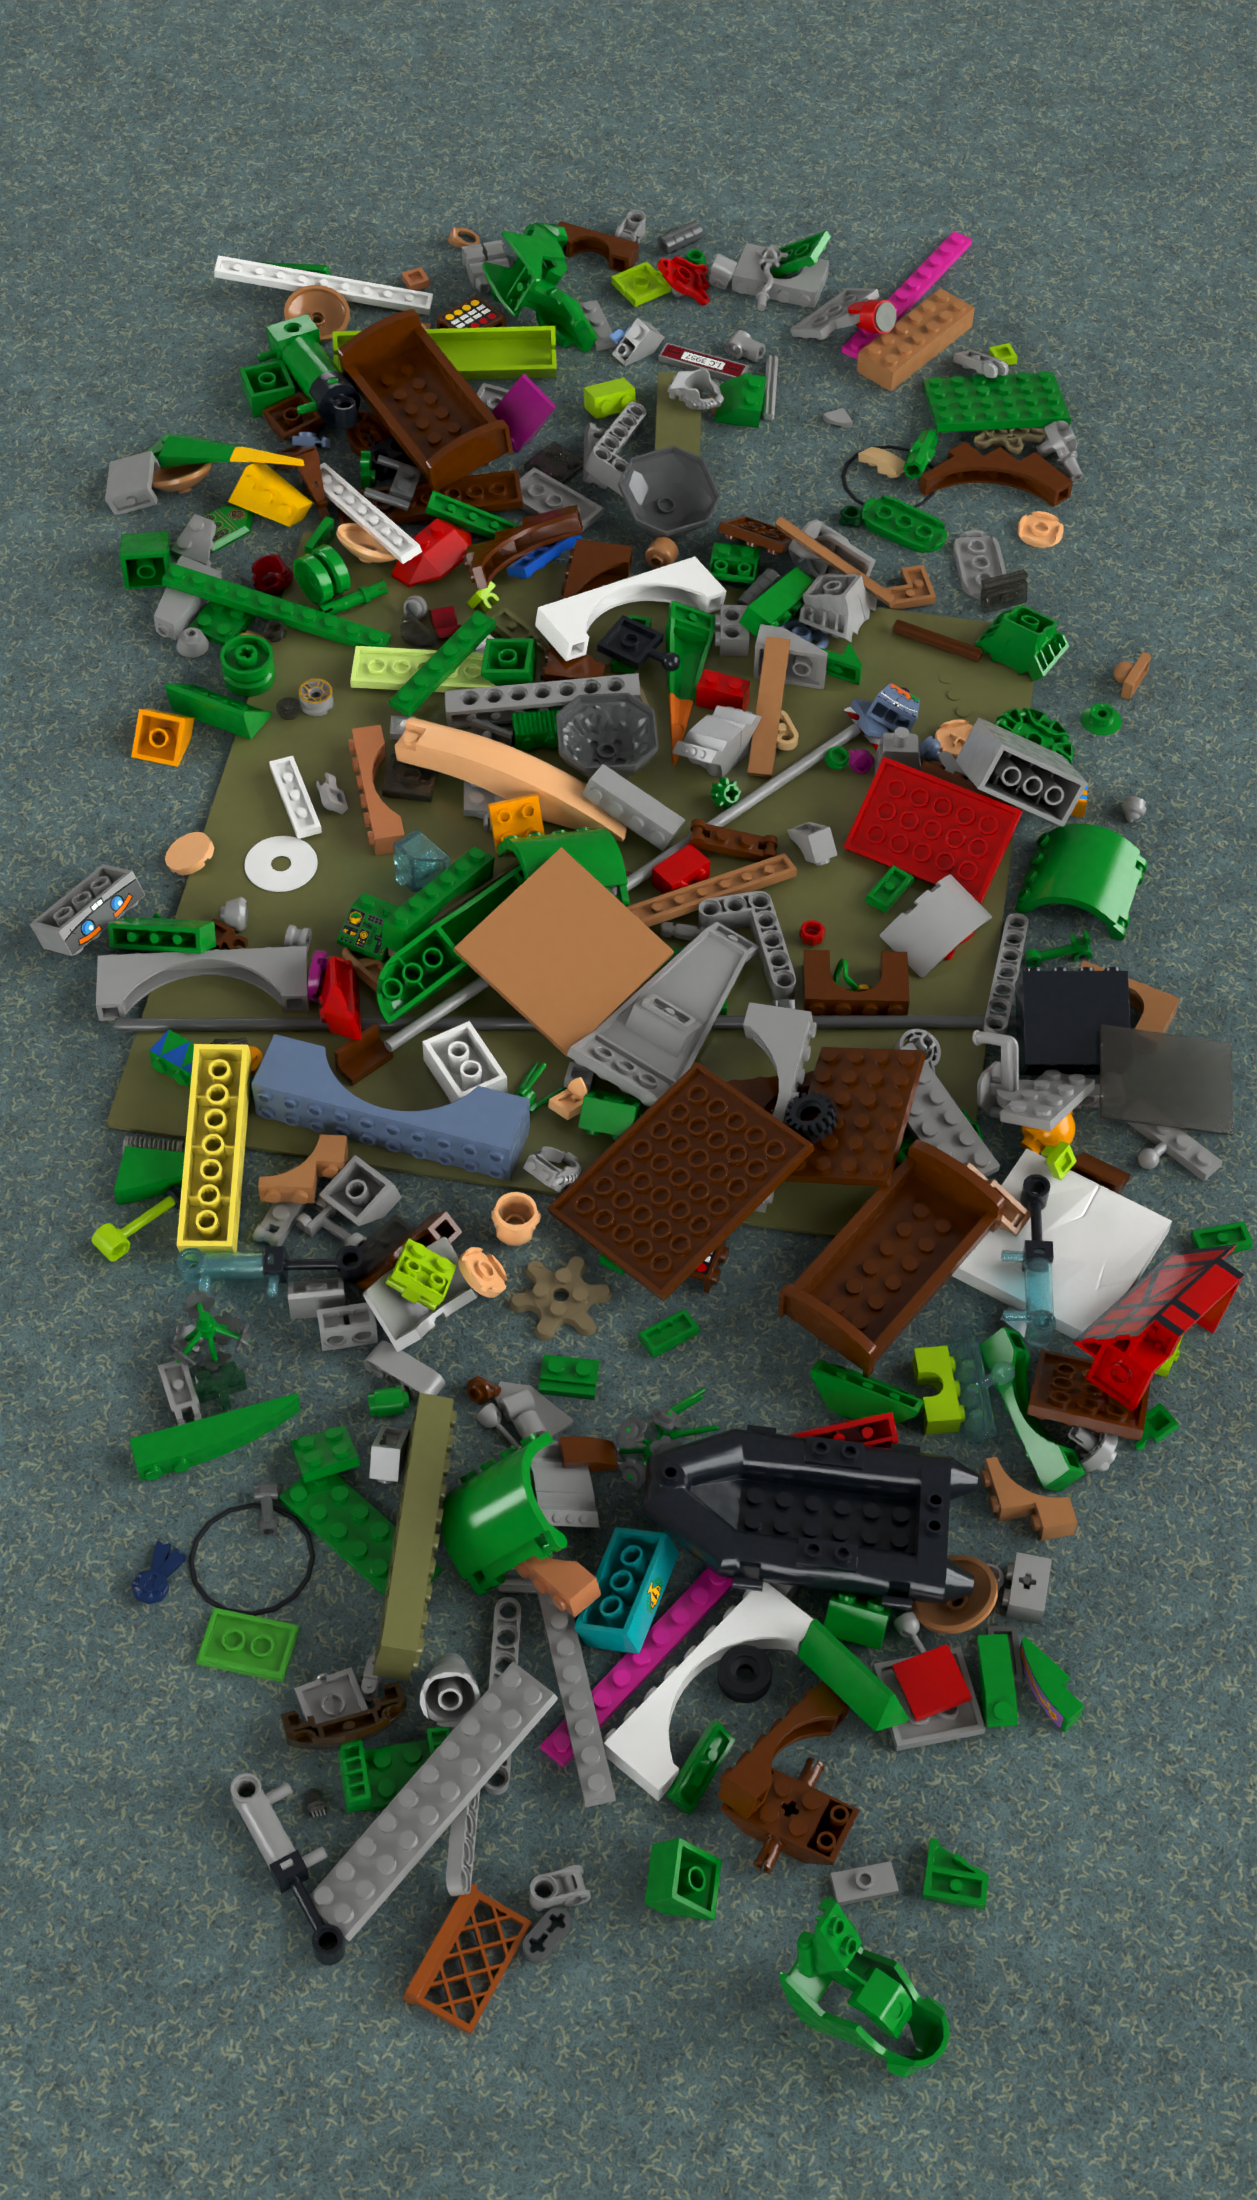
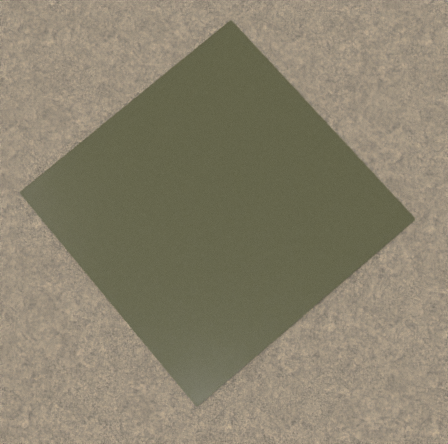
M306 531L303 533L295 559L305 554L304 545L314 532ZM337 535L329 543V546L342 558L351 581L348 591L338 596L333 595L330 601L357 591L360 586L366 587L381 579L386 583V586L381 588L388 587L389 591L388 594L370 600L368 604L362 603L334 616L391 634V642L387 648L439 650L451 636L436 638L428 610L448 606L455 607L458 625L461 624V626L476 610L491 617L506 607L533 628L547 643L548 649L551 648L549 641L535 626L537 610L540 606L563 598V595H561L562 582H567V579H565V565L546 563V567L537 569L531 577L520 579L519 577L508 575L507 567L519 559L514 560L492 578L491 581L496 586L490 593L496 594L499 600L494 605L487 600L492 608L485 612L481 609L480 603L474 609L467 604L468 600L478 591L476 582L472 583L469 569H466L464 561L442 579L416 584V586L409 588L391 575L398 559L383 563H364L340 543ZM292 565L293 579L291 584L284 589L281 599L319 611L318 605L312 603L301 590ZM723 587L726 590L723 605H737V600L747 590ZM414 595L421 596L427 603V612L420 619H411L404 613L403 606L405 601ZM658 601L626 603L609 609L595 619L587 631L589 636L587 653L597 662L605 664V676L625 674L611 671L613 658L597 651L598 642L622 615L628 617L629 614L652 618L651 628L663 634V642L656 650L666 654L665 626L667 625L668 606L670 603ZM876 607L875 612L870 610L869 620L864 621L860 626L858 635L852 634L851 642L834 638L828 634L829 644L826 650L842 655L847 645L851 644L863 665L860 685L827 674L824 690L785 684L781 710L788 714L799 735L798 744L789 751L780 750L776 747L772 778L852 724H855L844 711V709L850 707L853 698L874 701L877 694L889 683L900 688H907L910 694L920 700L918 718L909 734L918 735L920 744L930 736L935 739L936 731L947 721L966 720L969 723H976L979 717L993 724L997 721V717L1007 710L1031 708L1034 681L1032 682L1028 671L1018 675L1016 670L998 661L993 663L989 653L983 654L980 661L975 662L893 632L896 620H902L975 646L974 643L992 622ZM720 610L714 611L709 614L715 616L716 614H720ZM800 612L797 615L792 614L790 619H799ZM273 622L267 642L273 650L276 673L275 681L268 691L261 695L248 697L247 704L269 711L271 716L251 740L239 735L235 736L203 832L213 843V855L210 860L207 858L202 869L189 874L174 919L201 921L216 919L220 921L221 906H226V902L229 900L243 897L248 903L247 927L242 932L235 931V935L247 938L248 946L245 949L284 947L285 935L289 925H295L298 929L311 928L312 938L307 952L309 976L312 958L316 950L328 953V956L325 957L327 962L329 957L336 956L342 958V950L345 947L337 944V938L350 906L362 893L372 895L400 907L474 846L495 857L493 877L517 862L518 858L513 851L507 852L503 857H498L495 850L492 831L489 832V824L486 832L483 830V819L463 816L464 780L438 771L397 761L395 745L398 740L390 739L391 716L405 715L391 708L389 700L399 690L351 688L350 679L355 648ZM495 630L490 633L494 639L503 638ZM714 631L703 671L708 669L751 681L749 703L745 711L756 714L760 679L753 678L757 637L749 631L748 657L720 656V646H715ZM812 640V643L818 644L819 641ZM536 649L537 665L534 683L544 682L540 680L542 666L547 664L545 663V652L541 653ZM649 657L635 673L639 674L640 687L643 689L649 706L655 711L658 751L654 758L645 765L644 769L638 770L626 780L685 819L677 836L665 849L666 851L692 833L690 830L692 820L702 819L707 823L727 809H723L722 806H714V800L709 796L713 787L712 783H720V777L710 775L704 767L691 763L687 757L679 755L677 763L673 766L667 670L662 667L661 662ZM945 672L952 674L953 681L949 684L940 682V674ZM318 678L329 682L332 686L334 706L332 710L329 709L327 711V714L314 717L305 714L300 708L299 688L305 681ZM952 689H957L962 693V697L960 700L953 701L948 698V692ZM433 692L411 716L448 726L445 710V693ZM696 694L683 741L690 729L707 714L712 715L715 711L696 706ZM960 706H966L970 709L971 713L968 717L962 718L956 714V709ZM512 723L495 725L501 728L508 727L512 729ZM381 725L385 742L386 760L376 774L374 787L381 800L392 811L401 816L406 851L376 855L374 846H369L367 831H371L370 827H365L363 813L367 812L366 808H361L359 794H363V791L357 789L356 776L359 775V772H354L352 757H355V753L350 754L348 739H352L353 728ZM471 727L456 728L467 732L471 731ZM888 728L889 733L895 732L892 729ZM861 731L858 736L841 746L848 752L849 759L851 757L849 753L851 749L856 751L866 749L873 757L876 753V749ZM514 737L513 742L511 744V747L515 748ZM752 737L748 755L723 777L728 778L730 781H737L736 786L741 790L738 801L772 779L748 776ZM558 746L555 748L538 747L532 750L518 749L553 765L586 784L590 777L580 774L563 761L559 755ZM293 756L321 825L322 833L300 838L313 848L317 855L318 865L314 876L303 886L291 891L273 892L264 890L252 883L245 872L244 865L248 852L262 840L275 836L297 838L269 765V761ZM822 759L723 827L759 836H776L778 839L777 848L775 849L777 855L786 853L797 868L796 877L755 890L768 893L772 899L796 976L793 1000H795V1009L803 1010L802 964L804 950H830V972L832 978L838 961L843 958L848 961V977L857 985L865 984L873 988L880 981L881 951H894L879 935L902 912L905 914L910 908L913 910L917 906L914 901L925 891H931L934 888V885L914 878L913 884L886 914L865 903V896L890 868L844 850L843 846L874 779V764L866 773L857 774L851 769L849 762L844 769L833 770L827 766L825 759ZM921 759V766H922L924 760L927 761V762H929V763H932L933 760L928 761V760H926V759ZM326 772L336 777L337 788L344 792L349 809L343 815L333 810H327L322 805L316 783L318 780L325 783ZM543 821L545 835L557 830H566V832L576 830ZM807 822L829 826L838 855L829 858L830 862L823 865L807 862L798 845L790 840L787 830ZM628 827L624 841L616 840L623 858L627 877L663 853L658 847ZM1014 833L981 904L990 913L992 918L976 929L972 938L956 947L952 959L941 960L925 977H920L908 965L910 997L908 1015H986L998 958ZM696 848L710 860L709 878L758 862ZM278 856L272 860L271 866L276 871H285L291 866V861L285 856ZM652 876L628 891L629 906L662 895L652 885ZM473 891L458 895L449 901L437 915ZM698 910L666 921L673 922L675 926L679 923L697 926V929H700L698 926ZM810 920L821 922L825 928V936L822 943L815 946L804 944L799 937L802 924ZM662 923L648 927L670 948H685L692 942L690 940L676 939L673 935H671V938L661 936ZM750 926L731 929L755 943ZM357 951L351 953L358 960L364 958L374 959ZM758 952L756 956L745 962L727 997V1015L718 1016H746L749 1002L772 1006V1001L774 1000L771 996ZM389 954L381 961L384 965L390 959ZM842 967L839 976V986L844 989H850L852 987L843 978ZM471 968L401 1017H421L480 977V975ZM200 975L167 983L149 993L141 1018H321L319 1008L322 1007L320 1001H309V1011L283 1012L282 1006L272 996L253 984L227 976ZM357 976L359 981L360 1016L382 1017L377 1004L376 992ZM488 986L444 1017L523 1016L496 990ZM638 988L628 999H630L640 988ZM820 1015V1016H838V1015ZM983 1028L816 1029L815 1037L810 1038L809 1046H811L809 1061H804L802 1069H805V1073L815 1070L822 1047L894 1049L896 1042L906 1031L922 1029L932 1034L940 1045L941 1057L935 1066L937 1078L957 1106L970 1114L969 1118L972 1121H976L978 1111L977 1083L983 1072L986 1044L976 1046L972 1039L973 1032L975 1030L983 1032ZM711 1029L693 1065L696 1062L700 1063L725 1082L778 1076L769 1057L753 1039L746 1038L744 1029ZM379 1030L380 1040L384 1042L400 1030ZM447 1030L422 1031L394 1050L393 1059L353 1086L336 1071L334 1051L351 1039L331 1033L330 1031H173L194 1044L253 1046L262 1052L263 1058L274 1034L324 1046L326 1058L334 1076L349 1092L365 1102L397 1111L430 1110L451 1103L424 1062L422 1041ZM476 1030L507 1076L509 1094L516 1092L535 1061L539 1062L537 1069L542 1063L547 1065L531 1087L537 1096L535 1103L564 1086L569 1062L574 1063V1060L566 1057L538 1030ZM167 1031L136 1032L107 1119L109 1128L186 1140L190 1087L178 1084L174 1078L165 1073H158L151 1065L149 1050ZM905 1039V1040H904L903 1046H904L905 1043L908 1041V1039ZM595 1073L590 1091L597 1089L634 1097L631 1094L622 1092L618 1086L610 1081L599 1078ZM252 1096L249 1099L245 1149L308 1158L318 1143L319 1135H331L324 1132L317 1133L300 1126H290L285 1122L273 1119H264L256 1115L254 1097ZM547 1102L533 1114L530 1113V1132L510 1181L495 1179L490 1175L478 1172H468L463 1168L451 1165L445 1166L428 1159H418L413 1155L401 1152H391L386 1148L374 1145L367 1146L362 1142L347 1139V1163L356 1155L375 1169L560 1196L559 1192L546 1186L523 1168L528 1157L541 1150L544 1146L553 1147L565 1153L570 1152L578 1158L582 1174L616 1140L612 1139L611 1134L601 1132V1135L585 1133V1129L578 1128L581 1113L566 1120L549 1109V1102ZM643 1105V1108H642L640 1117H641L650 1107ZM548 1161L562 1170H564L565 1166H570L564 1161H562L561 1163ZM898 1162L895 1164L894 1171L900 1165ZM784 1180L774 1190L772 1204L768 1203L766 1212L753 1211L741 1224L835 1238L880 1186L785 1182Z

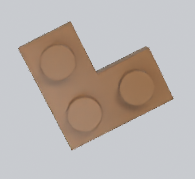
M924 565L901 568L900 575L904 585L885 588L895 595L896 602L890 609L899 610L936 604V595Z

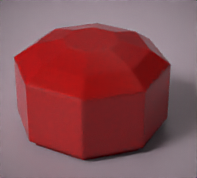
M814 920L804 922L799 934L802 942L811 946L822 943L825 936V928L822 923Z

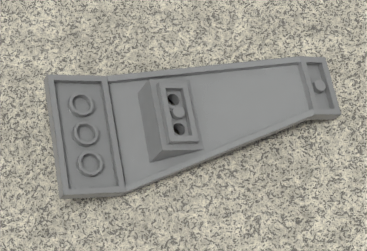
M715 922L700 933L595 1031L572 1045L567 1056L575 1060L578 1065L595 1072L599 1078L608 1080L618 1086L622 1092L638 1098L645 1106L651 1107L692 1067L745 962L756 956L760 946L719 922Z

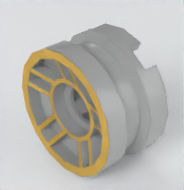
M317 678L307 680L301 684L299 688L300 708L305 714L314 717L327 714L329 709L332 710L334 706L333 692L329 682Z

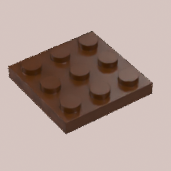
M744 515L722 521L718 528V531L725 533L724 537L728 539L738 540L739 538L745 540L746 545L759 548V546L765 547L768 553L774 555L787 553L789 551L788 547L793 539L778 530L776 526Z

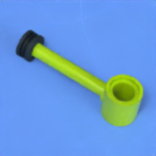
M174 1185L165 1192L167 1198L122 1229L116 1228L111 1223L102 1225L93 1234L92 1244L109 1261L115 1262L129 1251L131 1246L130 1241L127 1239L129 1236L171 1207L180 1208L181 1189Z

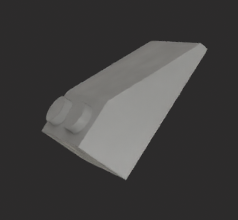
M760 624L755 644L753 678L760 679L766 637L790 639L785 684L824 690L828 653L785 628Z

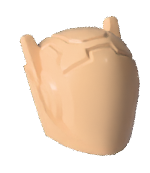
M520 1192L504 1194L499 1198L493 1210H491V1219L496 1227V1237L509 1246H521L528 1243L532 1239L533 1230L536 1229V1225L540 1222L541 1217L534 1200Z

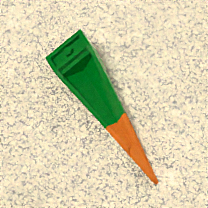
M672 601L668 606L667 625L665 626L666 653H676L681 661L677 670L667 671L671 752L678 741H683L697 691V684L700 680L715 631L714 615ZM672 753V764L674 766L679 759V755Z

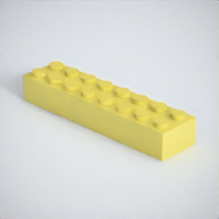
M194 1044L177 1235V1248L182 1258H236L252 1066V1056L248 1045Z

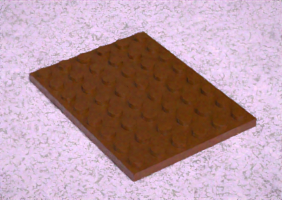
M696 1062L547 1209L558 1221L664 1302L815 1149L811 1142L703 1065Z

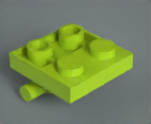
M408 1238L393 1273L388 1276L385 1284L401 1293L400 1296L414 1304L418 1302L434 1311L437 1305H440L444 1300L457 1265L427 1249L424 1245Z

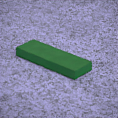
M717 1720L710 1721L666 1793V1796L685 1814L693 1812L736 1740Z

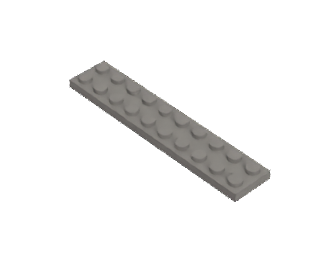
M512 1662L310 1894V1898L319 1915L329 1924L339 1927L343 1936L350 1942L558 1700L555 1693L516 1663Z

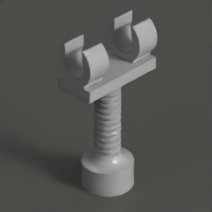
M321 1197L315 1200L317 1204L315 1209L320 1212L319 1215L312 1220L306 1213H301L295 1219L298 1221L296 1226L310 1237H313L323 1227L344 1242L345 1246H357L361 1251L367 1246V1238L357 1232L351 1235L331 1220L337 1214V1210Z

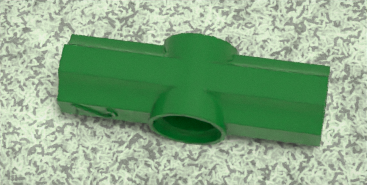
M932 429L922 430L910 448L903 467L905 476L908 478H920L936 452L934 449L939 440L936 431Z

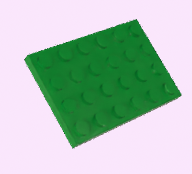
M1020 372L1004 376L997 375L996 378H988L978 374L971 377L953 376L952 378L931 377L930 379H923V391L937 433L1046 427L1054 421H1065L1070 426L1071 417L1053 372Z

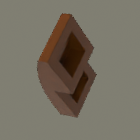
M580 1436L559 1437L558 1446L563 1468L588 1466L589 1472L618 1470L616 1452L612 1441Z

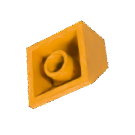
M149 708L139 709L131 757L178 767L191 740L194 718Z

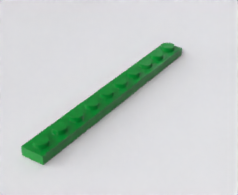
M171 563L162 578L163 586L353 648L356 646L388 647L391 642V634L173 563Z

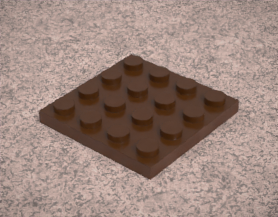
M1040 1349L1027 1410L1028 1415H1032L1040 1420L1049 1419L1062 1422L1067 1426L1089 1428L1097 1433L1115 1434L1128 1440L1142 1439L1150 1383L1138 1407L1131 1411L1086 1379L1094 1362L1093 1360Z

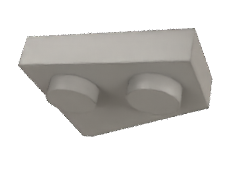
M194 514L171 548L172 554L178 557L183 555L211 567L209 558L210 551H213L215 523L210 519Z

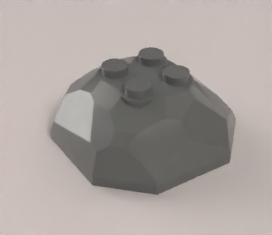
M674 445L631 457L618 483L633 521L639 528L654 538L667 537L671 539L706 526L721 498V494L704 458Z

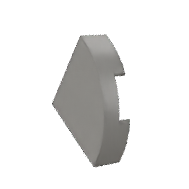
M844 408L823 414V420L829 425L834 424L841 426V428L853 427V421Z

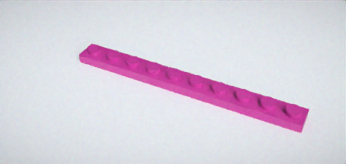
M953 231L888 299L896 309V323L971 245V238ZM859 329L842 347V353L858 360V352L881 334L867 333L863 329Z
M707 1568L651 1627L640 1653H627L591 1691L599 1728L610 1719L732 1588L733 1578L718 1576ZM566 1719L540 1745V1749L563 1768L574 1757Z

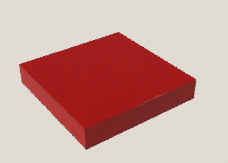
M948 1644L892 1665V1671L915 1722L972 1701L970 1691Z

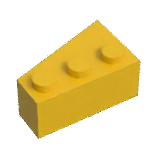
M258 462L246 466L228 500L231 504L288 527L301 522L313 504L311 500L267 464Z

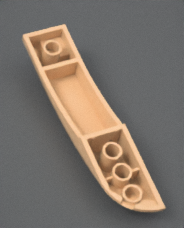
M409 718L405 722L406 731L395 745L397 761L462 779L506 800L537 794L542 821L572 829L589 827L590 829L605 828L613 835L615 840L624 841L627 834V826L581 795L587 784L530 754L474 733L417 718Z

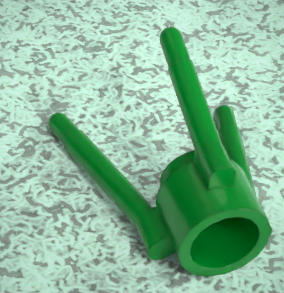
M538 1061L534 1062L513 1094L530 1099L531 1114L549 1102L550 1098L567 1089L563 1086L535 1103L537 1096L531 1087L547 1066L546 1063H542L537 1069L539 1066Z
M699 1389L671 1407L670 1410L678 1415L702 1400V1394L706 1392V1389ZM655 1424L659 1432L661 1427L660 1425ZM712 1425L685 1430L673 1428L672 1431H666L665 1435H668L672 1440L682 1436L719 1430V1426Z

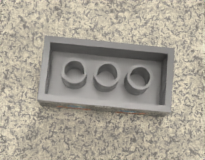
M102 864L30 923V926L43 949L69 956L77 955L82 952L84 946L91 940L101 936L102 931L108 927L109 922L120 918L127 910L137 906L138 901L145 896V893L132 870Z

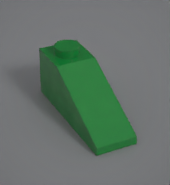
M1008 1634L977 1635L981 1712L985 1727L1018 1726L1016 1691Z

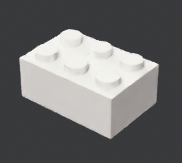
M470 1021L422 1041L424 1062L451 1103L466 1096L477 1086L508 1093L507 1076Z

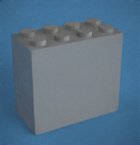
M979 717L955 760L979 790L1062 827L1066 824L1088 784L1062 755Z

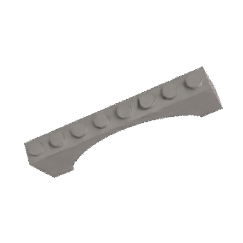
M307 946L230 950L214 949L202 954L182 952L100 955L97 959L96 1009L99 1021L125 1018L128 1011L137 1002L155 989L179 979L200 975L227 976L253 984L272 996L282 1006L283 1012L309 1011V1001L307 998L309 978Z
M749 1002L743 1024L746 1038L753 1039L763 1049L776 1070L779 1078V1093L773 1116L788 1126L785 1110L789 1109L787 1106L789 1102L795 1103L794 1097L797 1096L799 1098L797 1088L798 1084L802 1085L804 1081L805 1069L802 1068L804 1061H809L811 1052L809 1041L810 1038L815 1037L817 1024L813 1022L810 1011ZM774 1191L754 1211L765 1213L768 1203L772 1204Z

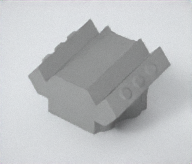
M819 575L803 594L804 605L800 610L799 622L811 627L815 631L819 630L823 634H830L834 638L851 642L852 634L858 635L860 626L864 621L869 620L870 610L875 612L877 599L867 593L862 575Z
M717 705L712 715L707 714L688 731L684 741L677 742L672 753L687 757L693 764L701 765L712 776L723 778L748 755L751 737L762 716L729 706Z
M554 1441L539 1450L531 1463L530 1479L535 1499L548 1523L552 1526L599 1527L598 1511L595 1505L589 1467L563 1468L558 1441Z

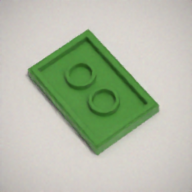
M213 1607L196 1663L198 1665L284 1683L300 1631V1625Z

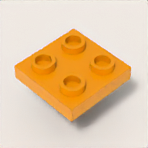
M537 794L488 804L497 854V846L505 837L518 835L521 838L538 832L545 835Z

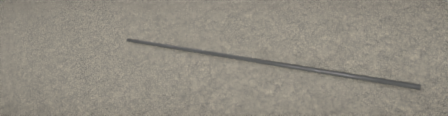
M985 1015L812 1016L813 1022L817 1024L816 1029L984 1028ZM1010 1015L1008 1028H1016V1015ZM718 1016L711 1029H744L745 1016ZM361 1017V1031L366 1030L375 1023L379 1026V1030H401L419 1017H400L387 1025L383 1017ZM443 1017L425 1029L450 1030L470 1021L475 1030H537L524 1017ZM321 1018L115 1019V1031H330L328 1024L322 1023ZM998 1025L989 1026L990 1028H1002Z

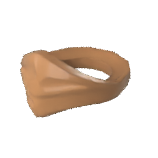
M453 227L449 234L448 242L453 246L462 248V246L480 244V238L476 233L467 228ZM458 235H470L474 238L475 242H466Z

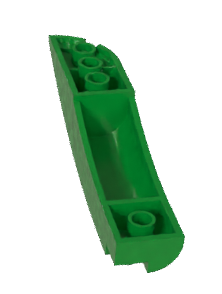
M521 865L517 866L472 900L433 924L390 957L381 970L376 987L378 1008L387 1025L405 1015L471 969L453 951L454 947L525 882Z

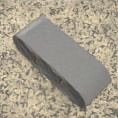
M380 1341L363 1361V1365L368 1372L373 1371L377 1373L378 1378L391 1386H401L402 1391H408V1396L415 1401L418 1399L419 1393L437 1396L446 1384L443 1377L435 1370L402 1350L397 1352L394 1346L387 1341Z

